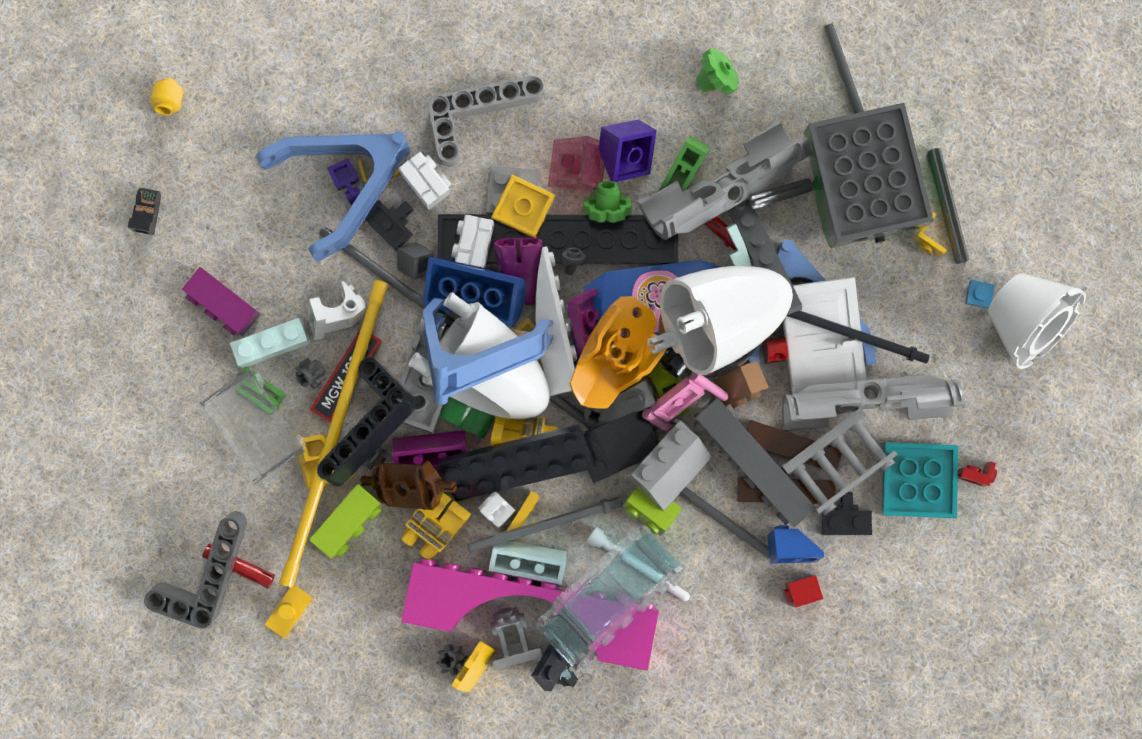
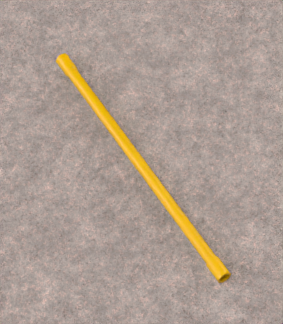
M374 281L367 311L318 465L338 443L358 380V366L365 357L380 307L383 304L389 284L386 282ZM317 468L288 560L284 565L279 584L292 588L325 484V480L318 476Z

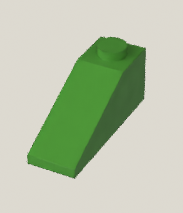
M690 136L685 141L658 191L676 181L679 183L682 191L686 190L711 147Z

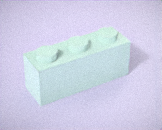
M297 318L231 342L230 345L238 366L245 368L309 345L311 341L304 321Z
M516 541L504 542L493 546L489 571L561 585L567 551Z

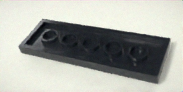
M580 424L439 458L438 462L446 482H456L457 489L452 493L455 502L595 469V462Z

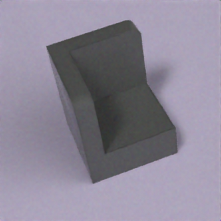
M419 243L397 248V269L414 280L425 277L428 258L434 257V252Z

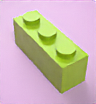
M357 484L309 540L330 559H335L336 556L341 558L350 548L347 545L352 538L358 539L366 528L363 525L369 519L373 521L382 510L379 507L382 503L365 487Z

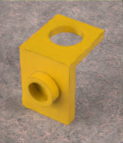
M927 227L921 228L913 240L920 244L919 248L925 253H934L940 258L947 249L923 234Z

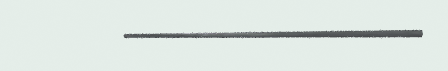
M325 226L319 232L323 237L333 233ZM348 244L345 248L341 249L423 309L427 307L422 305L423 297L355 247ZM438 309L437 313L444 314V317H446L444 323H447V327L450 328L455 320ZM550 396L549 400L584 426L589 429L594 427L585 421L583 412L561 396ZM687 487L679 493L769 558V548L766 544Z

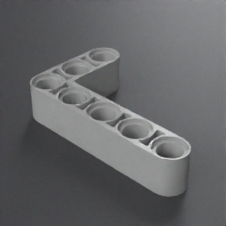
M527 76L433 96L428 102L437 153L441 163L447 167H452L460 160V151L453 119L538 102L544 95L542 80L537 76ZM531 85H536L540 90L535 94H531L527 91V88ZM514 90L516 95L513 98H506L504 92ZM485 94L493 97L489 103H483L480 99ZM461 99L469 101V105L465 108L458 107L457 103ZM437 104H444L446 106L445 110L440 113L435 112L434 107ZM447 126L451 131L448 135L442 136L438 133L439 129ZM448 149L455 151V155L450 159L443 157V153Z

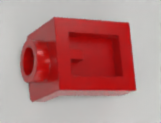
M992 461L986 462L983 473H981L980 468L967 465L966 468L958 469V479L982 487L990 486V483H994L997 476L996 463Z

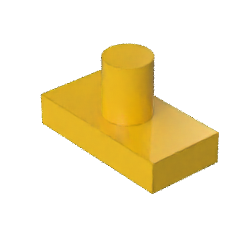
M294 584L293 588H289L264 625L285 639L314 597Z

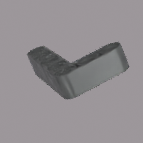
M233 511L220 521L197 594L167 583H158L146 593L144 597L146 607L151 611L203 629L208 627L219 615L246 530L247 519L245 515L239 511ZM228 522H234L237 526V530L231 528ZM222 543L229 547L230 552L222 548ZM215 566L220 567L223 574L218 573L215 570ZM208 588L213 589L215 591L216 596L211 595L208 591ZM155 593L161 595L163 601L159 600ZM178 602H182L186 609L181 608ZM201 610L207 612L209 618L203 616Z

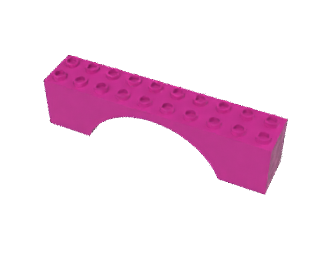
M420 558V562L413 563L401 620L403 623L451 632L469 611L482 603L503 596H533L550 601L569 612L583 626L591 638L598 661L648 671L659 610L654 608L653 603L639 601L638 605L630 604L629 598L615 596L614 600L605 599L604 593L591 591L590 595L580 594L581 589L568 586L566 591L556 589L557 584L542 582L541 586L532 584V579L518 577L517 581L508 580L509 575L494 572L493 576L484 575L485 570L470 567L468 571L460 570L461 565L445 563L444 567L436 565V560H427L426 558Z

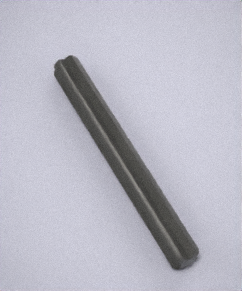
M934 148L929 150L927 154L955 263H965L969 261V256L942 151L940 148Z

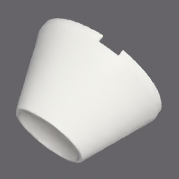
M1024 273L1016 275L1000 289L988 308V315L1013 364L1017 368L1024 369L1033 364L1031 360L1038 354L1043 357L1060 341L1080 314L1076 309L1079 303L1082 305L1085 303L1086 294L1079 288Z

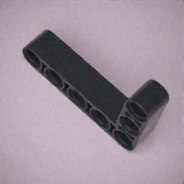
M372 357L365 358L360 362L358 373L381 399L323 458L317 467L318 476L336 487L343 485L412 414L417 405L415 397L386 367Z

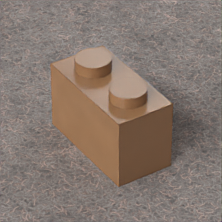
M758 361L741 366L711 381L728 393V399L720 401L725 406L731 405L732 408L745 404V398L749 402L761 397L760 391L769 388Z

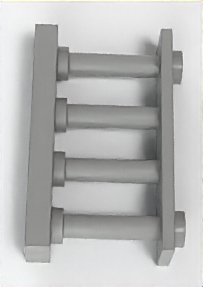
M861 407L781 467L787 476L791 473L794 476L797 475L818 502L820 507L814 511L816 515L821 512L824 515L828 514L836 508L835 501L879 468L885 471L895 463L892 458L897 453L893 451L886 456L864 428L862 419L866 417V414ZM849 429L857 433L879 461L868 471L844 442L843 434ZM829 444L837 447L859 475V478L851 484H846L825 457L823 449ZM809 459L817 461L840 492L828 500L805 471L804 463Z

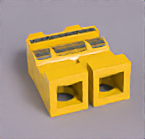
M496 416L490 446L557 430L558 427L545 425V417H538L537 420L534 417L508 419Z
M442 492L439 505L434 510L417 509L405 525L407 529L401 537V540L410 547L413 546L419 537L425 540L427 543L420 550L419 554L427 560H431L438 552L442 553L472 516L470 512L453 501L441 519H438L452 501L444 492Z

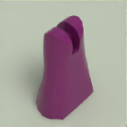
M509 238L495 241L494 248L500 272L523 278L526 282L525 306L534 305L543 241L538 238Z

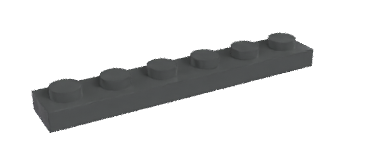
M748 199L727 210L733 224L735 223L738 227L754 267L772 270L782 275L789 282L793 297L787 315L802 310V303L756 210L750 208L747 202Z

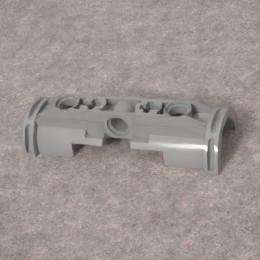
M776 120L768 125L769 128L743 142L747 154L725 166L727 173L711 182L703 179L684 191L681 190L679 183L676 181L650 197L645 196L641 198L637 203L649 225L662 239L666 240L677 233H689L719 214L745 201L750 195H754L786 176L796 163L811 154L809 138L804 136L792 143L785 133L781 122Z
M932 375L810 385L797 394L783 395L784 431L829 427V418L836 417V414L855 412L860 407L861 409L879 408V410L907 408L908 420L952 417V407L964 406L965 399L957 379L942 380ZM864 390H872L875 393V399L866 398Z

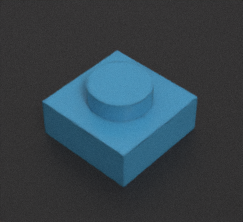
M970 280L965 304L988 309L992 302L995 284Z

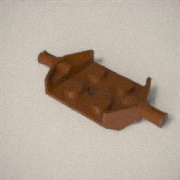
M382 458L376 464L372 476L363 475L360 479L362 486H373L379 501L387 507L434 510L440 503L443 491L454 493L457 489L456 482L441 480V477L429 461L424 462L422 465L384 463L386 458ZM400 484H402L403 486H405V488L407 489V492H406V490H405L404 488L400 487Z

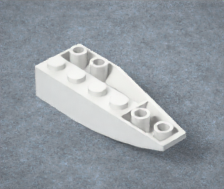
M542 247L537 275L535 323L537 326L542 318L553 320V325L548 331V334L553 335V340L540 360L548 381L550 396L572 392L569 383L575 370L573 361H576L577 355L575 346H570L568 338L571 337L569 325L564 322L563 314L566 313L563 299L559 300L557 292L561 288L558 275L554 276L552 267L556 266L553 252H548L547 247Z

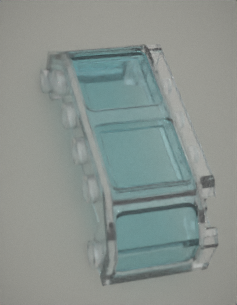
M646 525L641 526L637 532H630L560 594L552 603V608L541 615L536 621L535 628L575 671L580 667L586 669L595 660L593 654L601 644L604 646L608 645L615 638L614 632L620 627L623 630L628 627L634 620L632 616L638 610L643 613L652 604L650 599L656 594L660 597L669 589L670 585L675 587L684 578L682 575L686 568L684 564L681 565L653 537L652 531Z

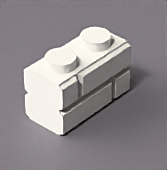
M419 152L399 167L398 171L425 207L430 210L451 194L448 188L451 186V183L444 174L439 176L434 170L437 165L429 155L424 157Z
M465 215L464 221L459 220L457 235H460L459 244H454L451 258H455L456 263L485 269L494 221Z

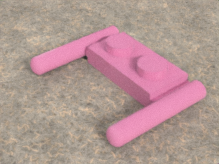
M692 372L690 378L686 377L650 406V410H644L642 417L668 433L673 428L669 421L704 395V390H707L722 401H726L729 395L703 375Z

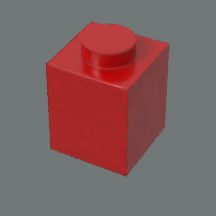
M816 575L785 583L787 589H784L783 593L787 604L791 603L792 607L796 608L824 599Z

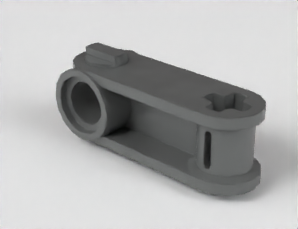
M645 379L636 382L620 392L608 408H586L584 412L585 421L589 425L597 427L630 413L641 411L656 402L653 388Z

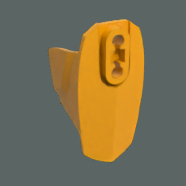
M633 296L619 297L610 305L595 326L582 351L569 383L575 398L581 406L595 409L608 408L620 392L649 374L667 350H661L656 354L650 351L655 345L648 347L647 342L649 338L658 336L654 334L657 320L653 310ZM633 309L637 311L636 318L632 315ZM625 328V337L622 338L620 335L621 330Z

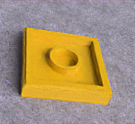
M511 175L491 219L531 238H536L556 195L515 175Z

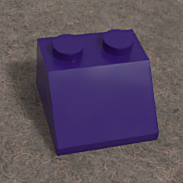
M639 119L601 127L598 150L610 181L618 182L651 173L656 129Z

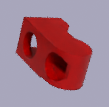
M785 337L769 338L762 342L765 364L784 362L789 359Z

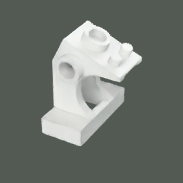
M344 281L341 282L342 289L340 293L343 303L335 308L323 306L319 297L309 300L308 322L314 341L323 339L324 333L353 327L364 317L366 304L360 295L353 293L354 287L351 284L347 286Z

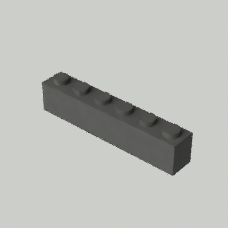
M716 396L694 415L698 420L694 423L703 434L708 432L714 438L711 443L720 453L725 450L730 456L727 461L736 471L740 468L746 474L743 479L752 489L756 486L763 493L759 497L768 507L775 506L779 511L776 516L785 526L790 523L793 527H796L816 509Z

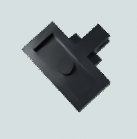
M378 200L365 218L371 227L395 251L413 236L405 225L408 223L406 218L414 209L406 201L397 209L394 206L388 209Z
M847 492L841 497V505H836L835 511H830L826 515L822 513V535H872V511H858V505H853V492Z
M561 636L553 637L531 674L544 691H552L556 683L562 684L563 687H574L578 681L574 672L569 670L571 666L568 663L574 651Z

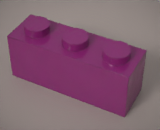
M201 267L197 269L182 288L187 293L185 298L196 307L199 303L206 308L204 313L214 321L217 318L225 323L223 328L233 336L236 333L243 336L261 314Z
M465 430L392 438L393 463L422 465L424 462L429 461L434 469H440L438 465L439 458L468 451Z

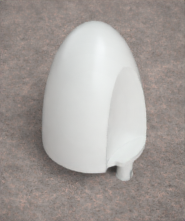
M754 266L718 267L672 279L664 285L660 297L661 317L666 333L649 338L647 342L648 347L655 345L650 349L653 354L672 347L677 354L679 353L682 356L687 368L696 374L707 375L741 358L761 344L778 328L791 307L793 297L791 286L782 275L766 268Z
M452 292L443 303L445 307L460 316L439 342L440 348L445 352L463 356L474 355L518 337L479 302L468 304ZM415 353L410 359L408 366L423 375V383L433 386L428 360L421 356L420 353ZM535 360L450 397L494 416L508 419H526L537 416L546 409L550 399V389L541 365Z

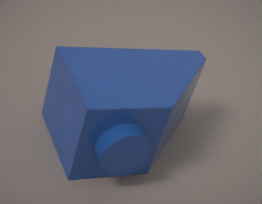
M780 525L774 527V530L767 535L770 564L816 563L825 557L824 551L798 528L789 529L788 525Z

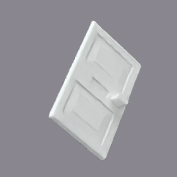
M855 277L793 285L802 303V310L800 311L861 331ZM787 316L784 318L783 328L788 348L789 359L787 360L792 393L797 394L810 385L866 380L861 341ZM868 389L864 390L866 398H868Z

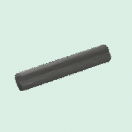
M805 178L750 195L747 202L751 209H757L811 192L813 183L809 178Z

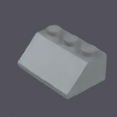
M679 421L631 472L627 479L664 511L712 456L699 437L682 421Z

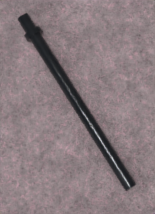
M800 310L786 315L787 317L905 356L909 361L916 360L925 364L929 361V354L917 351V348L913 346L909 348Z

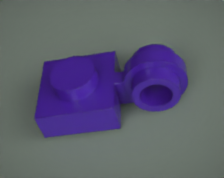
M349 158L328 167L327 170L338 191L346 187L348 188V191L344 193L350 205H353L360 191L358 187L352 188L351 185L360 180Z

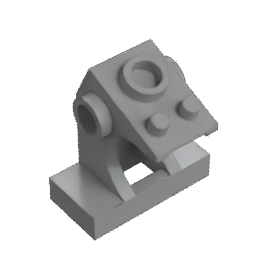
M506 607L500 609L497 613H493L494 621L490 622L494 636L499 635L504 654L503 657L493 659L495 671L539 659L543 656L541 646L528 649L523 628H527L524 613L519 614L517 607ZM517 627L521 641L507 645L504 631Z

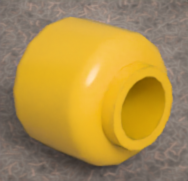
M165 78L156 81L152 87L150 104L158 114L172 115L180 110L184 91L174 79Z

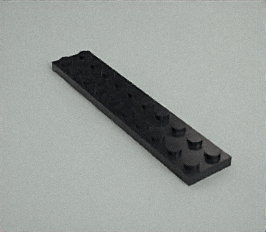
M438 214V258L455 262V258H451L454 244H459L460 235H457L459 220L464 221L465 215L493 220L491 219L492 214ZM546 215L536 238L543 241L542 247H547L548 252H553L555 264H563L562 252L568 248L580 249L586 255L584 264L678 263V233L666 240L662 239L652 229L644 215L625 216V220L614 223L609 221L597 222L589 219V215ZM493 220L494 229L486 263H498L494 248L495 241L531 237Z

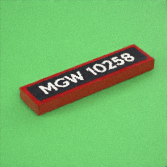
M360 330L310 408L312 412L330 423ZM371 335L364 359L373 357L382 340Z

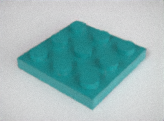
M884 442L883 452L886 456L893 451L897 455L892 458L895 463L883 471L882 516L957 519L958 445Z

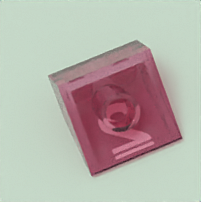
M590 136L555 139L548 186L581 191L596 190L598 184L603 181L605 168L598 150L600 140Z

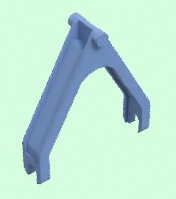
M400 131L394 134L285 137L258 152L256 158L264 170L272 168L291 156L363 154L374 161V171L337 230L309 246V252L314 260L318 262L345 248L350 243L404 157L409 155L410 148L404 134Z
M786 239L778 246L776 253L790 280H802L807 283L826 281L794 245L792 240ZM860 319L861 331L870 334L869 328ZM862 342L865 365L876 364L874 347ZM762 343L757 346L753 355L746 361L747 364L758 361L760 366L758 355Z
M434 298L422 312L425 325L423 337L435 403L439 405L446 404L449 396L541 358L553 340V335L548 334L549 328L553 325V320L542 318L533 331L474 355H454L440 348L437 330L446 319L444 314L437 313L445 300Z

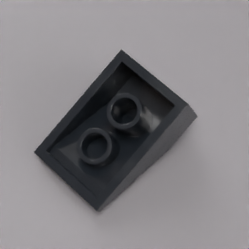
M644 409L583 432L595 462V469L587 470L593 483L642 461L659 443L651 423L642 417Z

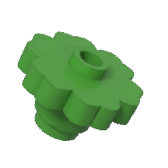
M710 48L704 52L701 59L703 69L696 76L699 87L704 92L715 89L722 90L725 95L738 89L737 84L740 82L736 70L732 68L731 61L724 53H719L716 48Z
M602 181L598 184L595 193H591L590 197L584 198L583 213L589 215L591 220L614 223L625 220V216L631 215L632 200L626 198L625 194L620 193L616 182Z

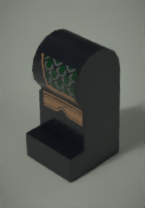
M141 187L138 189L132 218H129L128 222L130 230L137 233L155 235L161 200L160 191Z

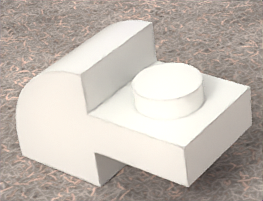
M497 492L492 493L478 507L480 512L502 531L518 513Z

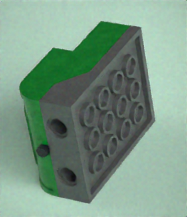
M905 103L808 124L803 134L809 138L811 144L809 159L814 175V181L812 182L823 232L830 248L875 239L876 244L885 242L884 236L926 228L934 221Z

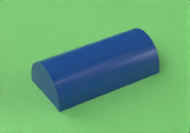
M430 257L428 258L422 305L427 306L434 298L445 300L453 292L468 304L479 302L506 326L513 327L518 322L524 307L526 282L523 278ZM443 304L438 308L441 310L453 312L449 308L445 307Z

